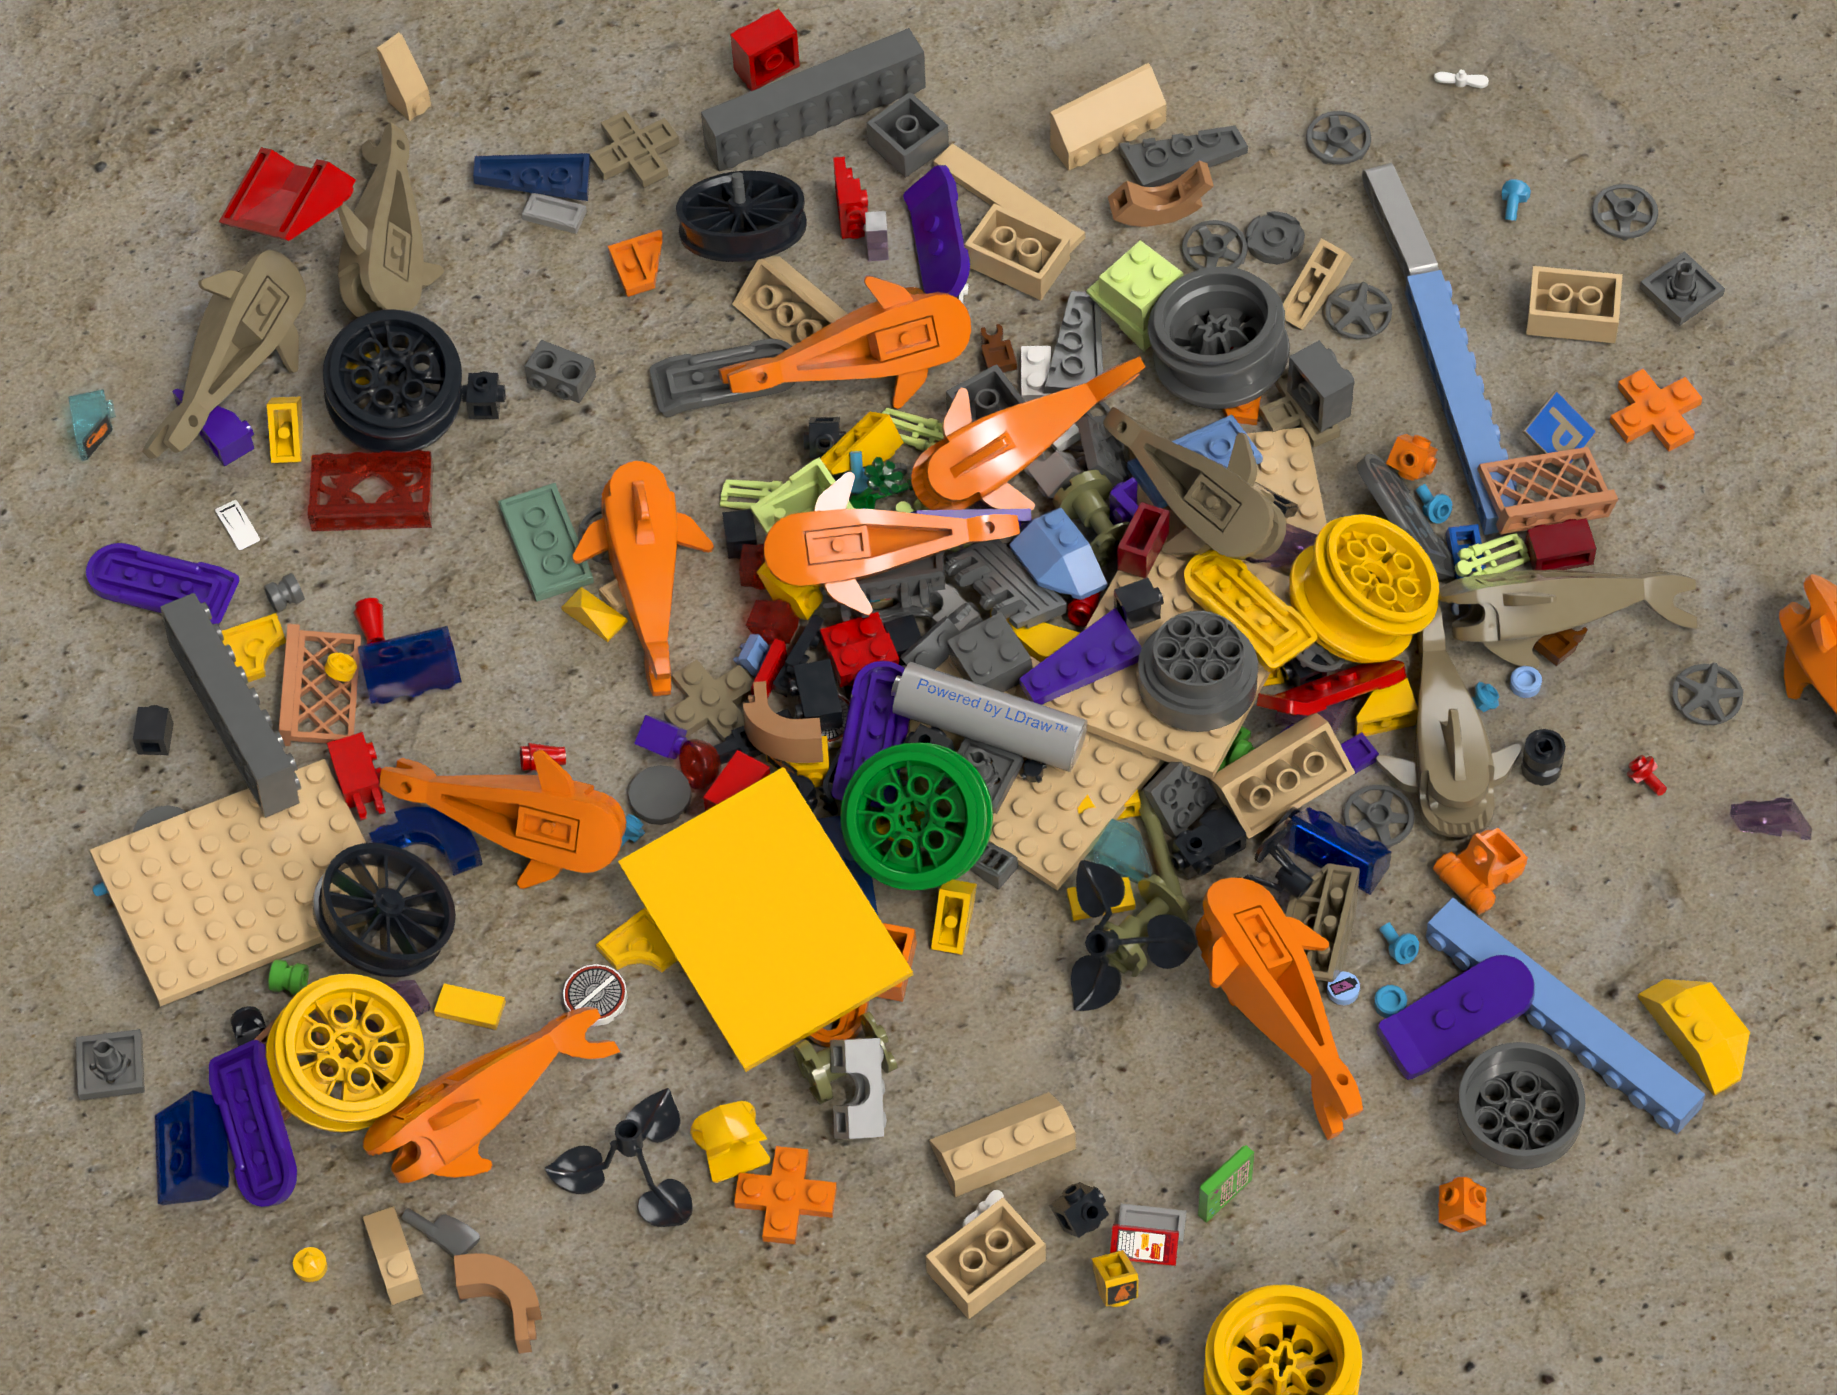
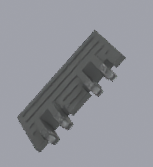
M999 539L978 542L945 556V573L951 577L956 575L955 580L960 587L973 584V588L982 595L979 602L981 607L987 611L992 609L990 613L992 616L1002 612L1005 619L1009 618V622L1016 629L1022 626L1028 629L1066 613L1067 603L1053 590L1038 586L1015 554Z
M944 552L872 577L857 580V583L868 601V593L871 594L872 601L897 597V588H901L904 611H911V596L919 595L923 608H929L930 591L928 584L931 583L932 591L945 590ZM821 587L824 609L837 607V602L830 598L824 587ZM841 604L843 621L851 620V609ZM860 613L862 615V618L869 617V615H864Z

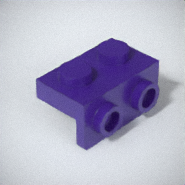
M1134 477L1126 482L1118 483L1110 492L1109 519L1113 526L1122 522H1131L1139 507L1137 505L1138 482Z

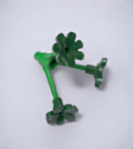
M876 457L872 462V466L868 465L864 470V475L869 478L867 481L868 487L862 493L853 495L849 501L854 509H874L875 501L907 489L912 491L911 478L906 480L907 483L897 485V482L903 480V474L900 471L893 472L895 464L892 461L888 460L884 464L881 457Z

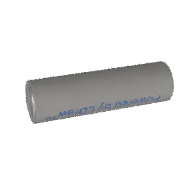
M913 662L907 664L902 676L898 675L891 691V695L895 696L893 713L1068 772H1071L1076 764L1086 736L1088 723L1086 719Z

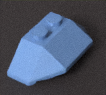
M1062 508L1051 510L1031 519V521L1023 523L1020 534L1015 535L1010 543L1011 551L1038 586L1058 593L1070 594L1073 598L1079 600L1108 588L1089 542Z

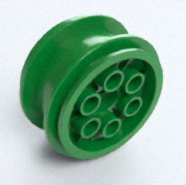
M932 743L899 744L874 754L852 776L845 790L841 806L843 837L854 860L867 874L877 881L902 890L915 891L935 888L964 875L976 864L985 851L993 826L991 795L979 771L956 751ZM907 767L908 782L907 786L903 787L896 771ZM920 776L926 778L929 783V789L924 795L917 793L914 788V782ZM946 776L954 785L939 795L935 790ZM889 785L896 787L898 790V799L894 803H889L884 798V790ZM942 799L948 800L952 805L951 814L947 817H942L937 811V804ZM874 800L885 806L884 812L870 811L871 801ZM915 807L919 812L924 811L925 817L920 819V825L918 821H912L910 815L915 813ZM900 815H903L904 825L900 821ZM881 816L886 817L890 821L891 827L887 834H881L876 828V822ZM947 821L965 823L963 834L960 835L946 829ZM934 830L940 831L944 836V843L940 848H934L929 842V835ZM891 837L894 841L889 851L885 853L879 845ZM903 839H908L913 844V852L909 857H905L899 852V843ZM922 847L928 850L934 863L933 865H922Z

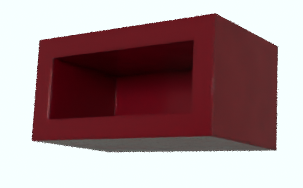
M1140 503L1118 546V570L1144 579L1148 577L1169 535L1170 511L1147 503Z
M1587 518L1579 520L1568 519L1562 523L1552 525L1541 524L1527 529L1525 545L1528 549L1527 553L1530 557L1532 570H1568L1594 565L1597 548Z

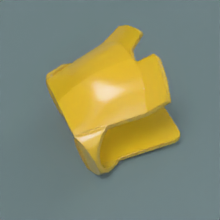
M737 1101L717 1106L698 1116L691 1126L690 1134L693 1140L706 1151L711 1178L714 1183L735 1177L739 1173H746L765 1166L771 1161L769 1155L759 1142L766 1140L767 1137L755 1123V1107L747 1101Z

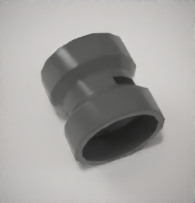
M292 573L283 576L278 585L271 582L264 586L267 598L276 613L285 610L287 603L297 604L305 600L303 592Z

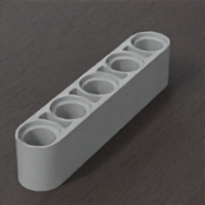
M1388 163L1363 170L1362 180L1364 188L1405 280L1407 276L1438 271L1439 268L1434 253L1393 164Z

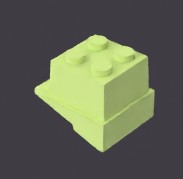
M1140 240L1102 273L1099 279L1086 291L1119 325V328L1140 349L1146 351L1151 346L1148 336V320L1152 308L1163 292L1184 275L1182 271Z
M819 457L790 476L789 481L751 506V512L765 533L768 534L771 527L781 518L790 514L814 511L818 497L836 481ZM848 500L846 509H854Z

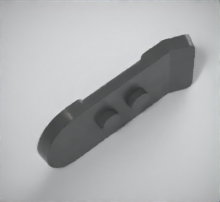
M763 339L753 341L750 345L696 355L683 354L659 361L650 367L658 408L665 417H672L687 410L784 392L790 389L796 382H784L772 388L756 392L732 393L729 384L721 382L718 369L749 360L774 358L791 348L792 345L779 339Z
M1366 454L1357 463V470L1388 520L1406 531L1419 543L1430 558L1439 580L1443 581L1454 577L1455 569L1450 551L1444 542L1437 537L1410 496V490L1402 478L1384 460L1374 454Z

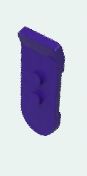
M937 165L904 192L903 197L911 213L925 293L940 292L957 297L967 282L970 271V259L968 250L964 245L957 206L958 192L956 182L946 165Z
M114 543L100 548L89 559L86 567V576L92 591L103 599L162 613L160 606L195 593L200 603L205 602L212 616L210 620L212 625L215 623L220 625L240 581L237 574L220 566L204 562L194 563L141 550L138 546L126 543Z
M889 661L870 663L863 667L855 678L831 792L832 797L836 800H843L849 781L867 759L883 749L904 744L907 738L910 719L893 713L895 696L891 695L892 687L898 675L902 676L905 668ZM901 769L896 771L898 776L900 775ZM892 785L887 786L884 790V798L889 803H894L897 790ZM874 800L871 801L870 807L885 809V806Z
M1508 955L1489 957L1400 1012L1381 1020L1376 1028L1377 1035L1402 1075L1407 1080L1414 1079L1441 1065L1450 1056L1501 1025L1510 1023L1524 1014L1531 1006L1535 996L1533 976L1529 968L1515 957Z
M252 1040L210 1060L209 1085L214 1102L219 1107L236 1167L234 1170L235 1177L242 1195L256 1206H275L286 1201L292 1194L297 1181V1166L268 1068L266 1045L258 1040Z

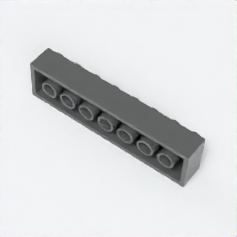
M910 28L701 111L705 148L720 172L727 168H733L739 163L754 157H760L776 148L787 146L791 142L803 137L812 136L828 127L839 125L843 121L855 116L864 115L868 111L882 105L891 104L909 92L915 94L926 88L924 51Z
M192 593L160 606L169 646L264 817L266 818L299 804L297 791L301 789V784L294 772L298 770L296 762L291 753L285 754L283 750L285 744L279 731H272L271 727L273 724L267 710L259 708L260 700L254 687L249 689L246 685L248 683L246 673L242 666L236 667L234 663L236 658L229 644L224 646L222 642L224 637L217 623L212 625L210 621L212 616L205 602L200 603L196 594Z

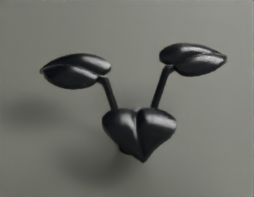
M1292 807L1281 818L1272 834L1264 840L1255 854L1254 859L1257 863H1261L1270 853L1282 866L1275 875V878L1279 880L1278 884L1250 874L1243 877L1244 879L1252 880L1258 884L1275 889L1280 894L1285 889L1297 900L1308 891L1314 879L1294 864L1279 842L1291 829L1305 823L1303 814L1298 808Z
M1088 860L1080 861L1076 875L1078 902L1082 910L1090 917H1100L1105 913L1099 925L1094 926L1095 931L1090 932L1086 937L1085 946L1091 955L1079 958L1071 972L1074 1010L1089 1011L1110 1003L1116 998L1121 989V974L1117 968L1108 966L1109 958L1106 956L1115 953L1119 945L1149 943L1147 953L1150 960L1160 968L1171 969L1180 966L1197 948L1198 940L1188 923L1170 914L1158 915L1149 920L1147 924L1149 937L1119 939L1118 934L1114 930L1104 929L1112 916L1111 907L1120 905L1124 899V881L1121 875L1110 866Z
M669 1088L645 1098L628 1113L626 1120L616 1125V1140L610 1142L611 1147L604 1162L601 1153L597 1149L583 1145L567 1150L553 1163L545 1167L548 1177L561 1189L574 1194H587L596 1191L604 1184L605 1176L602 1170L610 1166L616 1150L626 1157L637 1156L647 1184L651 1191L645 1192L638 1202V1211L642 1219L653 1226L670 1227L687 1223L692 1215V1198L686 1186L675 1179H666L656 1187L642 1152L643 1141L646 1137L652 1142H664L672 1138L680 1128V1113Z

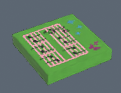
M1247 1145L1242 1146L1200 1186L1198 1216L1206 1223L1252 1181L1254 1151Z

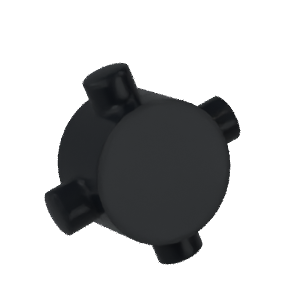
M1030 759L1025 760L1024 773L1020 774L1023 780L1027 779L1030 782L1041 783L1043 781V769L1047 768L1046 764Z

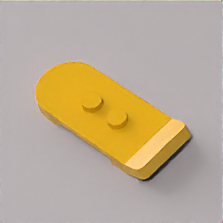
M1209 550L1194 556L1186 565L1184 583L1190 597L1205 611L1216 613L1231 621L1249 639L1255 649L1258 661L1266 671L1274 672L1311 647L1318 638L1307 620L1292 606H1287L1254 576L1242 560L1232 559L1215 550Z

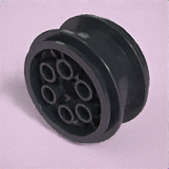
M396 309L367 313L347 324L336 335L327 350L323 364V384L328 414L338 431L346 439L366 451L392 456L420 451L435 443L449 430L460 409L462 399V367L457 349L441 327L420 314ZM393 347L404 348L405 350L397 351ZM372 351L378 353L374 358L364 356ZM419 363H424L429 366V368L424 371H419L414 367ZM353 364L359 365L355 369H350ZM385 367L386 370H384L382 374L379 373L381 369ZM365 377L370 382L366 385H360L356 383V380ZM390 381L391 383H395L396 381H398V385L396 386L395 384H390L388 386L387 382ZM423 383L440 384L438 392L425 387ZM417 392L421 393L417 398H410L406 395H412ZM370 396V401L363 410L356 405ZM390 399L392 400V402H391L390 404H388V405H381V404L378 403V402H383V403H385V402L389 401ZM402 405H404L409 416L398 418L397 408H403Z

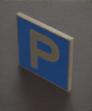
M1555 390L1522 431L1543 454L1584 448L1598 432L1558 390ZM1571 459L1569 463L1573 464L1576 459Z

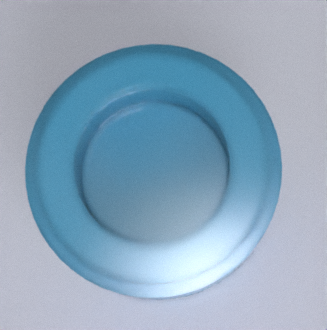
M1386 985L1376 992L1374 1007L1376 1012L1384 1018L1400 1012L1407 1006V996L1398 986Z

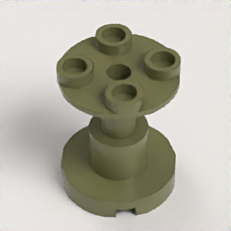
M1089 470L1071 478L1069 481L1072 485L1065 491L1061 487L1054 496L1053 506L1055 509L1062 508L1071 520L1080 518L1085 527L1094 528L1098 536L1090 546L1100 568H1102L1107 563L1118 559V546L1130 522H1122L1113 526L1108 518L1110 508L1105 502L1112 491V484L1104 473L1101 475L1099 470Z
M1152 874L1149 878H1142L1138 882L1139 892L1147 906L1136 917L1127 916L1119 926L1107 922L1104 929L1114 930L1118 934L1119 939L1149 937L1147 924L1150 919L1158 915L1170 914L1188 923L1187 911L1190 909V905L1182 896H1175L1166 888L1162 878ZM1146 943L1119 945L1115 953L1106 955L1109 958V964L1123 974L1130 970L1133 972L1132 977L1138 976L1147 966V959L1141 949Z
M870 1011L860 1015L865 1038H880V1046L884 1054L881 1068L885 1073L897 1069L894 1056L890 1051L887 1052L884 1044L888 1043L889 1040L882 1025L877 1026ZM807 1040L794 1045L793 1051L803 1078H807L812 1086L809 1090L818 1104L833 1099L830 1082L847 1075V1073L831 1072L830 1047L816 1053Z

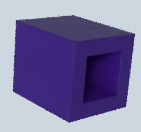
M645 715L634 744L664 757L677 759V756L681 755L686 747L687 738L685 736L688 730L659 718Z

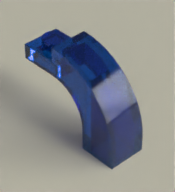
M411 807L395 811L396 823L382 825L369 833L371 843H384L402 849L412 845H427L437 849L446 858L453 876L483 865L479 847L468 827L434 808Z

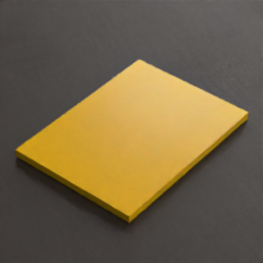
M784 767L618 861L630 884L745 1072L914 975L909 964Z

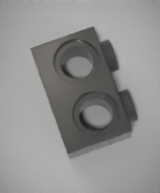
M544 340L539 342L524 366L527 383L538 390H547L563 400H572L577 403L581 402L596 378L593 359Z

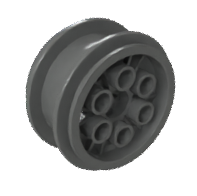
M1233 267L1199 269L1173 282L1154 304L1148 320V336L1154 350V367L1161 383L1173 395L1185 402L1208 409L1238 407L1263 395L1282 375L1290 354L1289 337L1285 329V310L1281 298L1264 280L1248 271Z

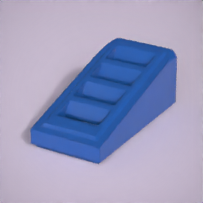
M1478 524L1449 527L1445 533L1447 547L1453 558L1454 569L1455 565L1461 561L1457 554L1461 549L1468 548L1477 543L1482 544ZM1470 540L1471 544L1458 545L1457 541ZM1482 553V555H1479L1476 558H1482L1484 557V554ZM1485 564L1481 565L1482 570L1486 568ZM1455 571V579H1456V580H1457V579H1460V578H1464V577L1459 576V575L1456 573V571Z

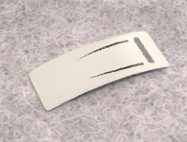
M233 500L215 509L238 550H242L260 541L258 534L237 500Z

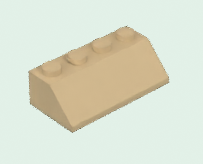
M1147 63L1050 112V148L1068 171L1077 166H1083L1091 159L1111 152L1119 143L1133 141L1139 135L1151 129H1156L1166 122V101L1151 65Z
M780 256L758 259L732 303L733 306L772 339L785 341L792 346L848 314Z
M1314 713L1218 771L1213 779H1209L1223 804L1228 807L1247 833L1246 837L1250 839L1279 821L1292 807L1300 808L1353 775L1355 771L1329 722L1318 713Z
M1048 1092L930 1139L929 1142L954 1196L958 1197L1076 1149V1132L1063 1105Z

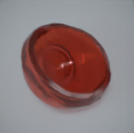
M698 739L687 740L681 746L679 764L681 772L689 781L690 787L700 790L713 784L722 769L718 751L709 742Z

